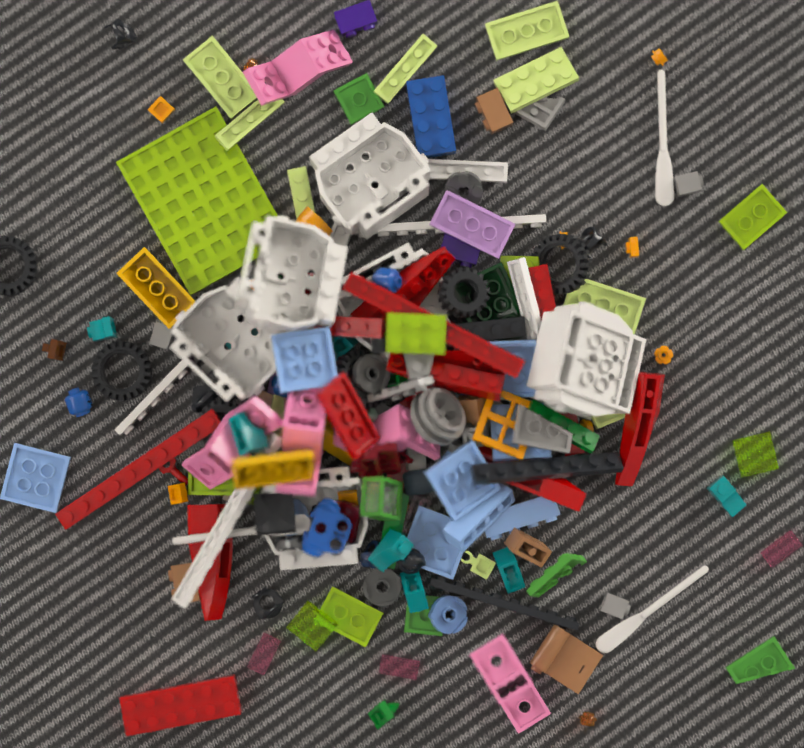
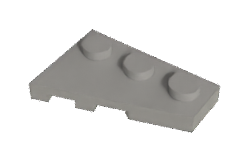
M518 405L512 443L570 453L572 433L529 411L526 407Z

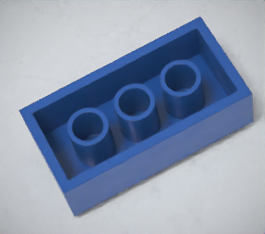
M444 75L406 81L417 151L420 154L423 153L427 158L456 154Z

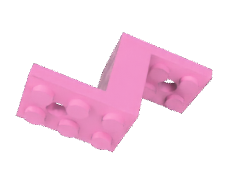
M333 29L300 39L271 62L248 68L243 74L261 106L296 95L325 73L346 67L353 62L340 41L339 35Z
M322 388L289 392L283 422L282 452L310 449L314 454L313 480L276 484V492L315 497L323 454L324 421L326 412L315 394ZM305 400H311L312 403L307 404V403H304L303 401H305Z
M256 396L226 414L206 446L185 459L182 463V466L210 490L232 477L231 459L250 457L251 455H239L229 418L237 413L245 412L246 417L255 427L263 428L265 435L280 428L284 422L277 413L273 412Z
M398 404L378 415L377 420L372 422L381 438L368 450L375 445L390 442L397 443L399 452L409 447L433 460L441 458L440 445L429 443L419 435L411 421V410ZM333 427L334 445L347 451Z
M503 634L469 654L518 734L551 714ZM495 655L502 658L501 665L497 667L491 664V658ZM526 701L530 704V709L527 712L519 710L521 702Z

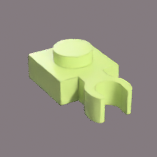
M465 551V553L470 555V558L467 561L461 558V561L465 564H471L470 571L487 580L496 563L480 553L475 558L471 552Z

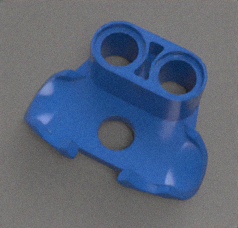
M330 498L322 499L310 514V518H314L309 533L308 531L303 533V551L313 557H320L325 552L333 555L342 553L351 532V522L340 513L338 503ZM341 522L348 525V529L344 532L337 529V525ZM318 523H324L327 527L326 531L322 534L317 533L315 530V526ZM332 541H339L341 543L340 549H332L330 547Z

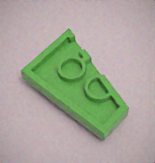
M570 553L561 555L554 566H550L544 571L542 577L531 582V587L526 590L530 597L539 598L558 583V578L570 575L573 572L572 568L578 563L581 565L587 562L586 559L581 555Z
M774 636L725 667L736 684L795 669Z

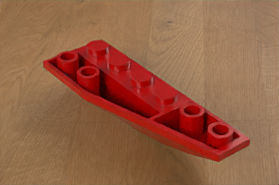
M442 247L399 272V275L402 277V285L394 294L420 306L454 262L455 257L445 247ZM366 301L350 314L352 317L385 318L384 332H387V312Z
M446 350L445 355H434L429 376H432L434 384H431V386L500 402L506 373L461 350ZM390 352L386 371L409 379L404 354Z
M639 372L630 414H625L619 454L624 468L622 472L616 473L615 485L633 486L659 415L665 374Z
M486 445L478 447L486 463H498L493 462L491 447ZM564 477L507 483L580 512L587 495Z

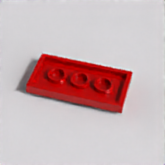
M345 372L339 373L315 394L352 460L358 459L381 438Z

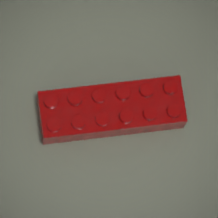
M235 674L124 695L119 698L126 736L225 718L242 713Z

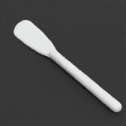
M659 70L657 72L660 150L656 166L655 197L658 204L668 206L673 202L675 195L671 159L667 149L664 70Z
M295 515L296 533L262 536L302 534L304 531L309 530L311 522L306 515ZM256 525L232 529L227 538L257 535ZM209 533L175 537L172 539V543L180 545L205 541Z
M705 565L699 568L641 613L627 618L602 634L596 641L597 650L601 653L611 652L626 640L648 616L706 574L709 570L708 566Z

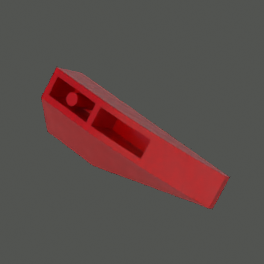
M226 504L187 505L188 535L210 533ZM233 537L226 538L221 551L218 552L213 561L212 567L207 571L202 584L198 587L205 621L222 619L230 583ZM205 541L188 543L192 563Z

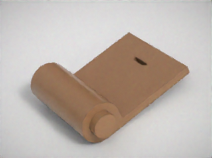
M554 624L531 659L530 664L532 665L531 669L538 674L544 672L579 694L603 655Z

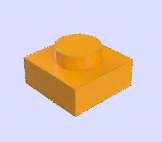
M161 96L148 109L161 123L175 110Z
M630 237L628 242H625L626 254L629 253L630 258L639 256L638 237Z
M185 483L167 486L171 505L188 502Z
M357 489L338 491V500H345L359 505Z

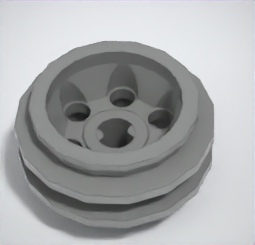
M435 387L427 388V390L418 394L412 401L410 412L412 424L419 435L429 443L447 445L452 443L454 439L459 438L464 432L466 422L464 409L459 400L448 390Z

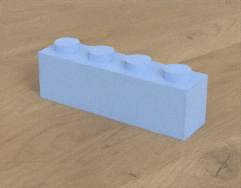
M498 483L501 487L499 491L458 520H452L445 526L443 532L446 541L464 552L515 502L512 489L503 483Z
M540 496L511 505L484 531L486 538L491 537V540L501 538L502 533L509 531L510 534L514 527L520 530L521 527L527 526L529 529L539 526L538 522L546 520V523L557 520L556 516L560 515L558 505Z

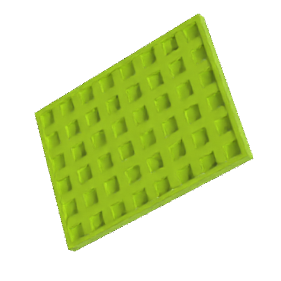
M216 106L116 162L191 296L242 268L248 235L253 223L264 224L267 216H278L238 144L236 143L231 149L226 151L215 138V135L227 126ZM253 245L250 263L257 259L261 245Z

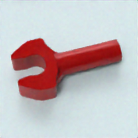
M175 458L169 461L170 466L168 468L164 467V465L159 468L162 474L171 473L181 483L188 484V478L176 468L177 460Z

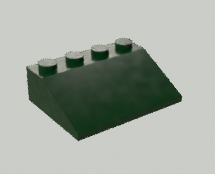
M502 262L477 273L478 275L482 274L484 276L482 278L483 281L487 280L488 282L486 287L490 290L487 293L489 300L486 301V306L480 312L471 317L461 319L462 322L520 317L521 314L514 287ZM457 283L455 285L454 295L456 299L463 304H469L473 299L472 289L465 283ZM521 336V337H512V338H503V339H495V340H486V341H487V342H492V341H514V340H518V339H520V338H522V337H524V336Z

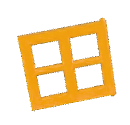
M502 390L501 398L511 401L506 417L490 411L494 400L486 399L472 440L522 460L527 446L519 445L518 449L502 442L507 428L514 429L515 421L511 420L516 404L528 408L531 401ZM487 419L503 425L498 441L482 435Z

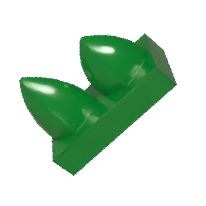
M382 701L368 713L377 730L384 727L394 718L393 714L397 711L399 703L386 704L385 701Z

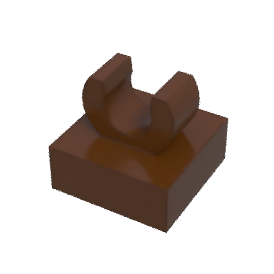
M51 339L50 344L43 343L42 351L48 352L47 358L63 361L67 342Z

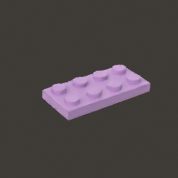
M446 190L429 225L499 259L515 223Z

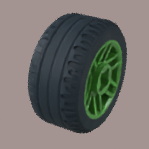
M429 468L404 472L403 482L405 493L408 496L435 492L424 473Z

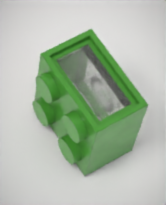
M363 477L360 516L378 521H401L403 482L386 477Z

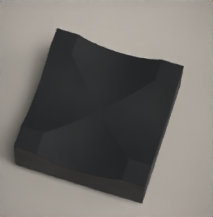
M254 494L257 536L296 533L293 494Z

